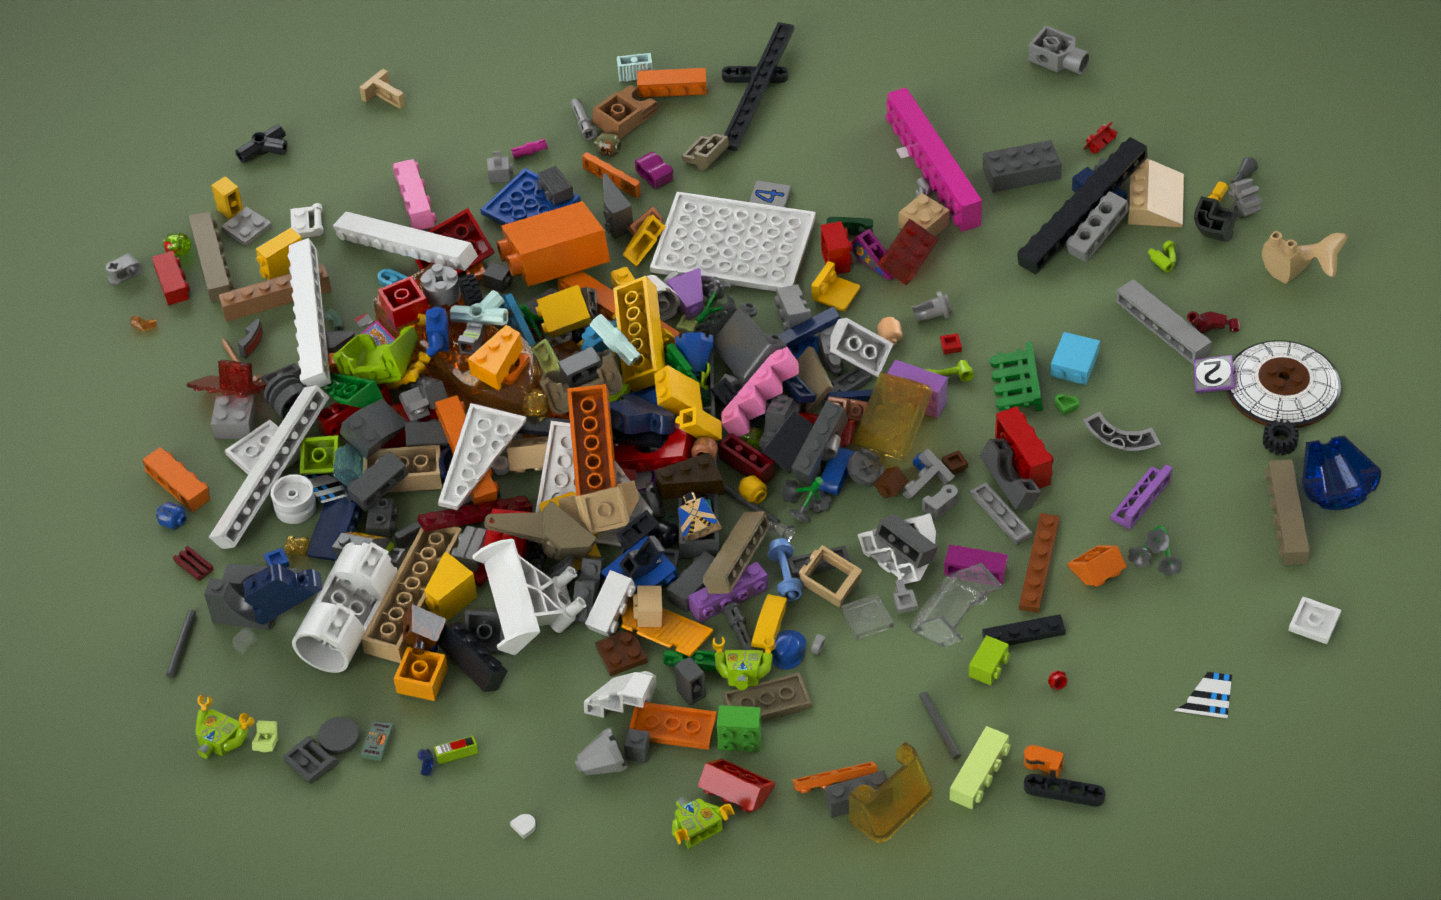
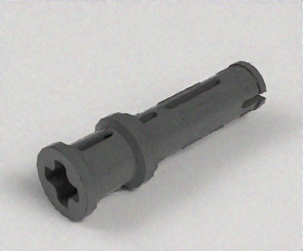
M736 602L726 605L723 608V613L729 620V627L735 631L742 649L756 650L755 647L751 646L752 639L745 626L746 618L740 612V605Z

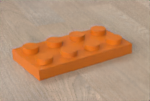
M645 702L643 708L634 707L629 729L648 731L650 742L709 750L717 711Z

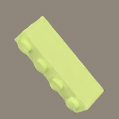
M988 726L985 727L950 787L951 801L970 809L974 808L976 802H981L984 794L983 790L985 787L990 786L994 771L998 772L1001 766L1002 757L1007 756L1011 747L1009 735Z

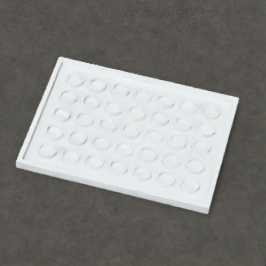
M677 192L665 223L666 227L662 232L650 265V272L669 275L677 270L682 275L700 268L701 279L704 281L712 282L709 279L712 276L718 277L730 285L776 291V288L795 285L816 218V212Z

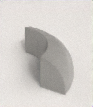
M1100 411L1083 420L1095 437L1117 449L1141 451L1161 445L1152 427L1142 431H1123L1110 424Z

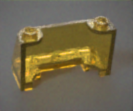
M906 741L896 751V759L902 766L877 790L868 785H859L849 794V823L878 843L885 842L891 838L932 797L933 789L917 751Z

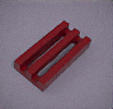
M189 546L185 547V551L181 550L178 556H173V560L197 581L202 580L214 571L213 566ZM184 558L185 560H187L194 568L199 570L202 574L197 573L182 559Z

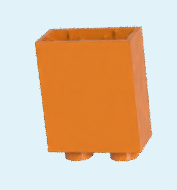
M583 201L502 225L504 239L496 241L499 256L502 262L507 261L512 277L520 275L528 287L610 262L605 231Z

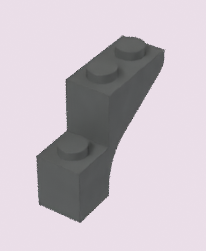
M778 395L771 401L766 410L765 429L760 438L759 452L762 451L766 443L769 442L785 418L790 414L794 398Z
M586 555L582 558L580 578L575 581L573 601L577 597H581L587 606L576 615L575 621L586 622L598 596L601 580L603 579L601 571L605 569L606 557Z

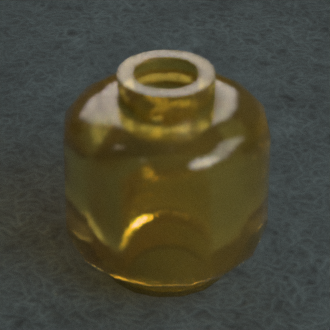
M532 389L531 392L524 395L522 410L527 416L541 417L547 413L549 398L543 394L542 390Z

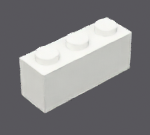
M611 570L609 571L586 620L585 625L589 630L610 637L612 633L617 631L619 626L618 620L626 612V603L635 592L636 587L632 578Z

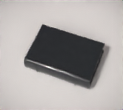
M792 410L769 442L766 443L761 453L790 474L793 471L791 467L814 425Z

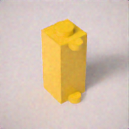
M696 406L680 410V416L675 419V422L680 425V429L697 439L709 437L714 441L722 440V422Z

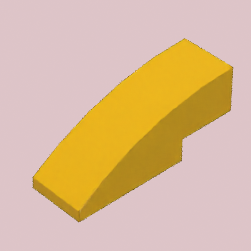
M654 215L648 216L630 240L623 256L637 267L656 243L657 237L666 226Z
M767 595L757 621L751 643L752 647L764 649L762 643L764 637L767 639L766 645L772 643V638H774V641L776 640L781 629V621L786 612V597Z

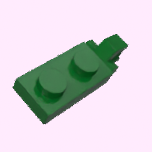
M668 344L664 354L665 361L672 368L699 382L692 373L693 368L675 344Z
M665 650L663 664L675 666L679 661L685 660L689 656L677 651ZM696 650L691 656L701 670L717 672L715 664L716 652Z

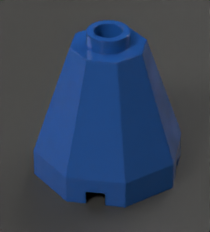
M693 332L683 333L682 338H679V335L675 336V345L693 368L692 373L697 379L701 378L702 372H706V362H709L714 347L713 335L709 334L708 338L705 337V333Z

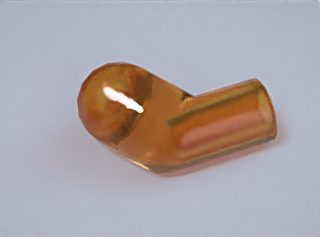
M133 316L130 319V324L139 331L157 327L155 318L146 321L139 316Z

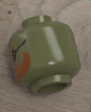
M603 132L599 137H596L594 146L597 147L599 154L613 157L616 153L620 152L621 140H619L616 134Z

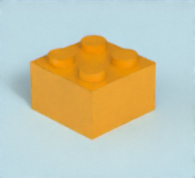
M407 647L394 676L396 693L435 701L448 671L446 655L425 650L424 654L415 655L412 652V648Z

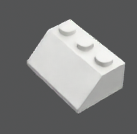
M848 318L838 319L830 337V352L876 377H879L893 346L892 342Z

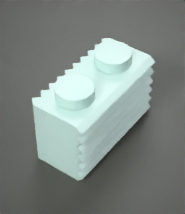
M651 53L617 56L619 81L628 82L636 80L637 71L653 70Z

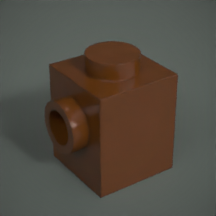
M896 466L886 469L873 484L878 489L880 495L888 498L896 496L909 480L900 468Z

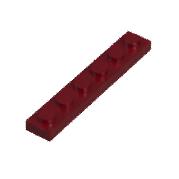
M523 495L469 506L465 505L459 507L458 510L445 509L418 515L417 521L425 532L485 521L486 516L491 514L492 509L532 512L533 505Z

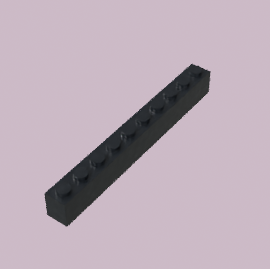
M1131 137L1122 142L1116 152L1112 153L1103 165H1100L1097 171L1086 180V183L1081 188H1078L1069 200L1065 201L1063 207L1056 211L1047 223L1042 225L1040 231L1033 235L1024 247L1019 249L1017 253L1018 264L1036 275L1067 243L1069 237L1076 233L1079 225L1088 218L1090 211L1098 206L1100 199L1106 196L1109 191L1114 193L1148 158L1147 146Z

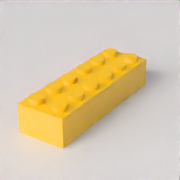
M647 276L613 288L617 328L641 354L638 360L630 366L620 357L623 383L628 384L633 392L655 385L654 374L666 367L657 286Z

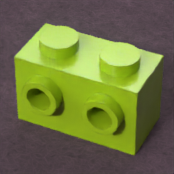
M986 635L969 664L968 677L991 686L994 679L999 678L1003 664L1006 665L1009 661V644Z

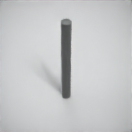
M724 483L725 493L753 512L765 511L768 522L775 527L780 524L779 519L754 502H747L738 491Z
M188 610L166 676L169 678H173L196 614L195 610Z
M921 692L919 697L954 760L959 759L961 755L927 692Z

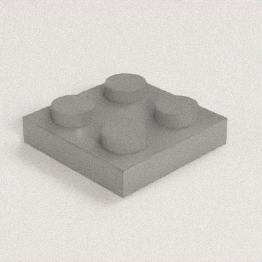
M246 207L223 224L221 228L224 233L247 247L271 229L272 224L252 209Z

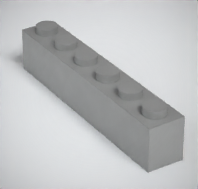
M1133 279L1117 289L1116 303L1193 365L1194 359H1201L1210 355L1212 341L1200 333L1193 325L1186 322L1182 316L1171 310L1168 305L1161 302L1154 294L1147 291L1143 285Z

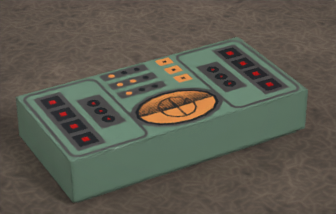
M373 720L361 752L362 758L382 761L394 728L393 724Z

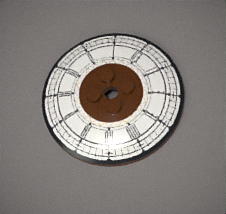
M1274 340L1254 344L1242 350L1234 357V389L1226 390L1232 404L1247 418L1265 426L1270 421L1273 423L1276 419L1278 422H1280V419H1284V423L1288 420L1290 425L1292 423L1295 424V428H1302L1321 421L1333 411L1340 397L1341 382L1334 365L1317 350L1296 342ZM1284 376V377H1287L1288 379H1287V380H1284V379L1279 378V377Z

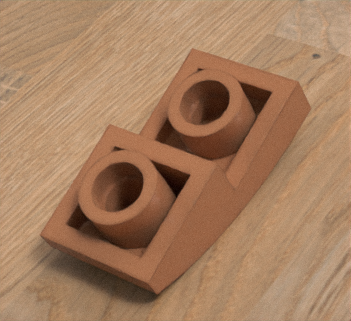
M829 396L828 401L845 408L848 419L866 421L869 402Z

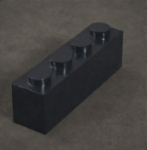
M445 623L436 644L483 692L499 690L507 673L502 663L462 623Z

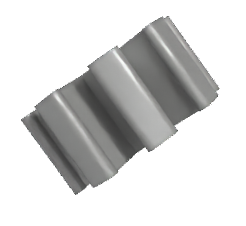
M1244 179L1229 185L1232 190L1228 192L1229 198L1235 201L1232 204L1233 210L1238 209L1239 217H1246L1262 210L1259 204H1262V198L1256 195L1259 188L1257 185L1253 186V179Z

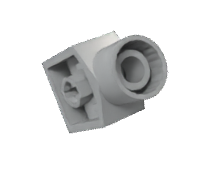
M1045 25L1028 44L1027 60L1055 72L1067 69L1081 75L1089 64L1090 52L1075 47L1074 36Z

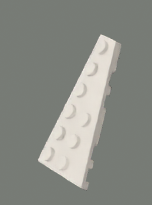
M470 403L441 491L438 506L458 510L526 422L525 416Z

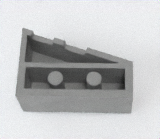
M798 284L776 288L777 296H774V303L776 307H779L778 315L779 319L784 322L782 323L784 332L811 318V311L805 308L807 303L806 300L803 301L802 299L803 294Z

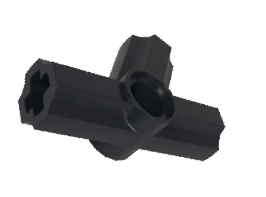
M279 124L274 125L265 132H256L252 135L251 141L235 150V154L242 163L257 154L264 155L269 152L285 155L288 143L287 140L281 139L286 136V133Z

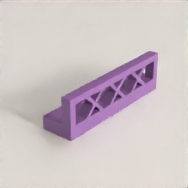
M1165 465L1160 471L1151 466L1111 514L1110 520L1131 530L1171 481L1173 468ZM1152 474L1156 477L1150 482V476ZM1141 488H1146V489L1143 491V493L1140 494V491H1139V490H1140ZM1136 500L1134 504L1130 507L1129 502ZM1120 513H1125L1124 519L1119 517L1118 515Z

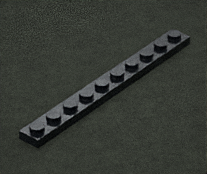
M777 23L724 136H728V150L738 151L794 32V25Z

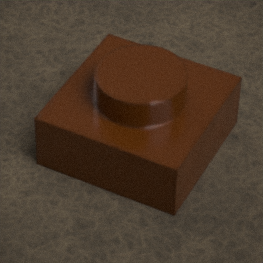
M959 450L942 457V463L952 474L968 468V462Z

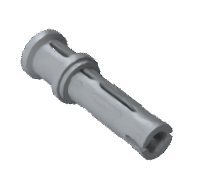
M574 98L571 100L570 105L578 120L577 127L581 131V136L584 140H592L596 137L597 131L592 127L593 122L587 117L581 100Z

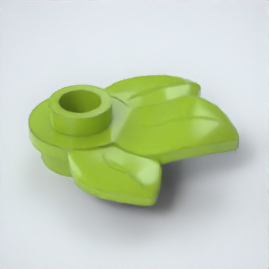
M706 362L707 372H702L701 383H699L701 400H704V396L708 397L709 385H706L707 377L711 370L709 362Z

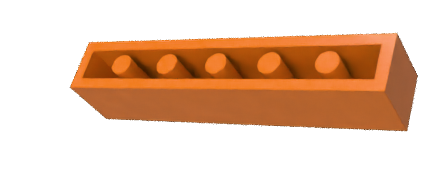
M457 395L435 402L436 414L453 455L466 418L464 402H460ZM491 467L470 493L473 504L497 500L499 487L497 482L491 478L493 475Z

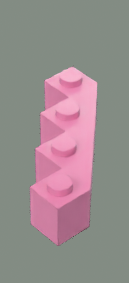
M411 159L392 164L401 198L404 200L406 212L409 215L411 227L418 230L435 227L434 223H437L435 212L431 213V201L429 195L426 196L425 183L423 178L420 179L418 162Z
M788 347L771 354L722 411V425L729 434L732 433L740 437L749 433L750 420L766 413V401L783 393L782 382L799 374L798 361Z

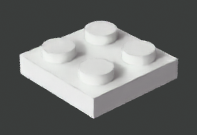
M1302 597L1288 631L1328 644L1341 615V609Z

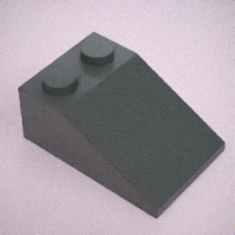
M605 173L603 174L605 229L616 239L630 233L627 227L633 223L632 205Z
M380 399L356 411L342 422L340 434L368 459L404 430L405 423L407 422L389 404Z

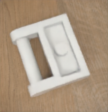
M316 203L311 207L290 209L291 228L302 238L323 235L324 227L321 222L323 207L321 204ZM310 215H314L315 226L313 228H310Z

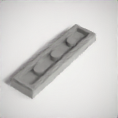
M986 482L970 491V496L1015 545L1032 537L1030 529Z

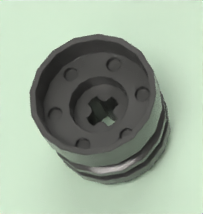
M280 373L268 382L263 394L264 399L284 420L306 386L293 373Z

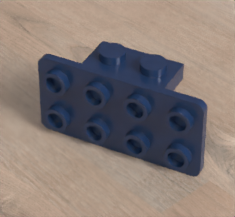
M346 497L325 502L306 550L307 557L337 561L332 546L341 533L355 532L363 509L357 506L356 502H348Z

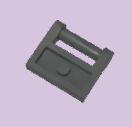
M307 736L283 755L284 762L309 784H312L329 769L335 768L339 762L335 756H330L316 744V740L311 736ZM306 749H311L324 762L320 763Z

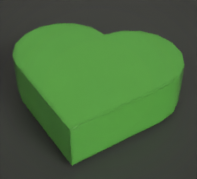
M1059 394L1055 397L1054 405L1065 416L1079 408V399L1075 396L1068 397L1065 394Z

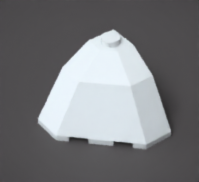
M930 513L904 520L935 544L936 530ZM876 529L858 534L863 554L875 559L878 565L888 573L892 572L898 577V580L903 579L904 584L921 580L929 564L916 568L874 536Z
M643 671L611 679L584 701V713L604 718L607 709L623 713L626 704L643 708L645 702L651 703L656 688V675Z

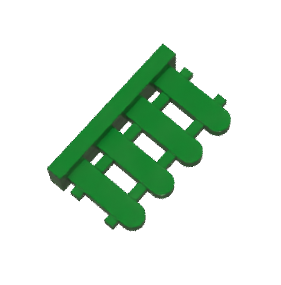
M1032 342L1025 343L1026 350L1021 351L1020 348L1016 349V352L1006 354L997 352V355L990 358V365L994 368L999 367V369L992 372V379L996 382L1001 381V383L994 386V393L997 396L1003 395L1002 398L996 400L997 409L1008 410L1016 406H1025L1026 409L1030 408L1029 405L1035 404L1036 411L1043 410ZM1018 364V366L1004 368V366ZM1020 378V380L1006 382V380ZM1019 392H1022V393H1023V394H1019V395L1008 396V394L1019 393Z

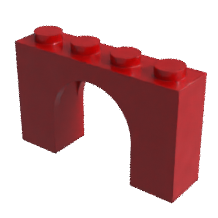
M675 422L674 433L669 434L667 442L660 449L651 453H641L642 446L615 444L614 458L620 468L635 469L636 472L654 471L690 459L695 437L680 429V425Z

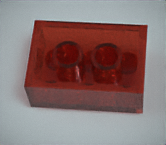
M909 218L877 265L907 286L939 239Z

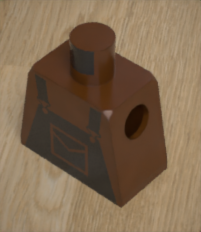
M412 604L403 614V641L413 646L412 652L415 655L424 654V650L429 651L437 643L446 619Z

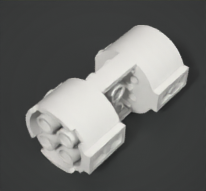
M351 542L344 546L326 578L322 590L319 591L292 640L293 649L306 663L319 670L331 673L342 672L348 667L362 641L361 639L397 574V567H393L391 564V557L387 555V550L373 542L370 544L362 543V545H355Z

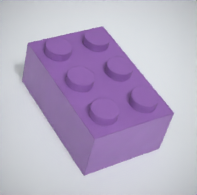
M895 360L886 374V400L938 418L947 403L948 377Z

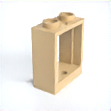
M822 545L819 550L815 549L809 558L811 560L809 564H804L799 571L800 580L803 586L840 608L860 580L862 569ZM822 559L849 575L836 594L809 578Z

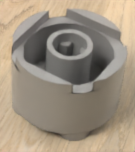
M438 263L434 264L432 268L428 269L421 276L422 290L428 305L442 308L441 305L447 304L450 306L459 300L461 293L457 271L453 268L442 266V264Z

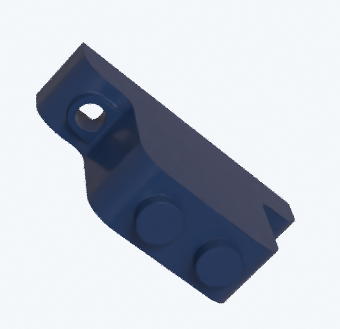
M632 393L622 394L621 400L610 402L612 428L624 434L654 431L658 434L674 433L675 414Z
M272 564L243 582L244 598L246 603L253 606L255 621L264 625L321 591V573L313 569L294 573L280 564Z

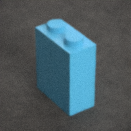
M1063 332L1051 362L1050 376L1087 385L1099 354L1100 340Z

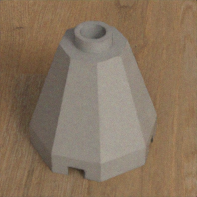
M611 728L602 731L577 754L578 760L575 761L579 772L583 771L585 775L621 772L628 768L626 760L624 761L622 757L624 756L614 733L612 734Z

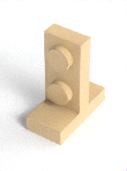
M381 69L359 87L361 100L366 103L377 95L399 109L405 106L403 92L389 85V75L385 69Z

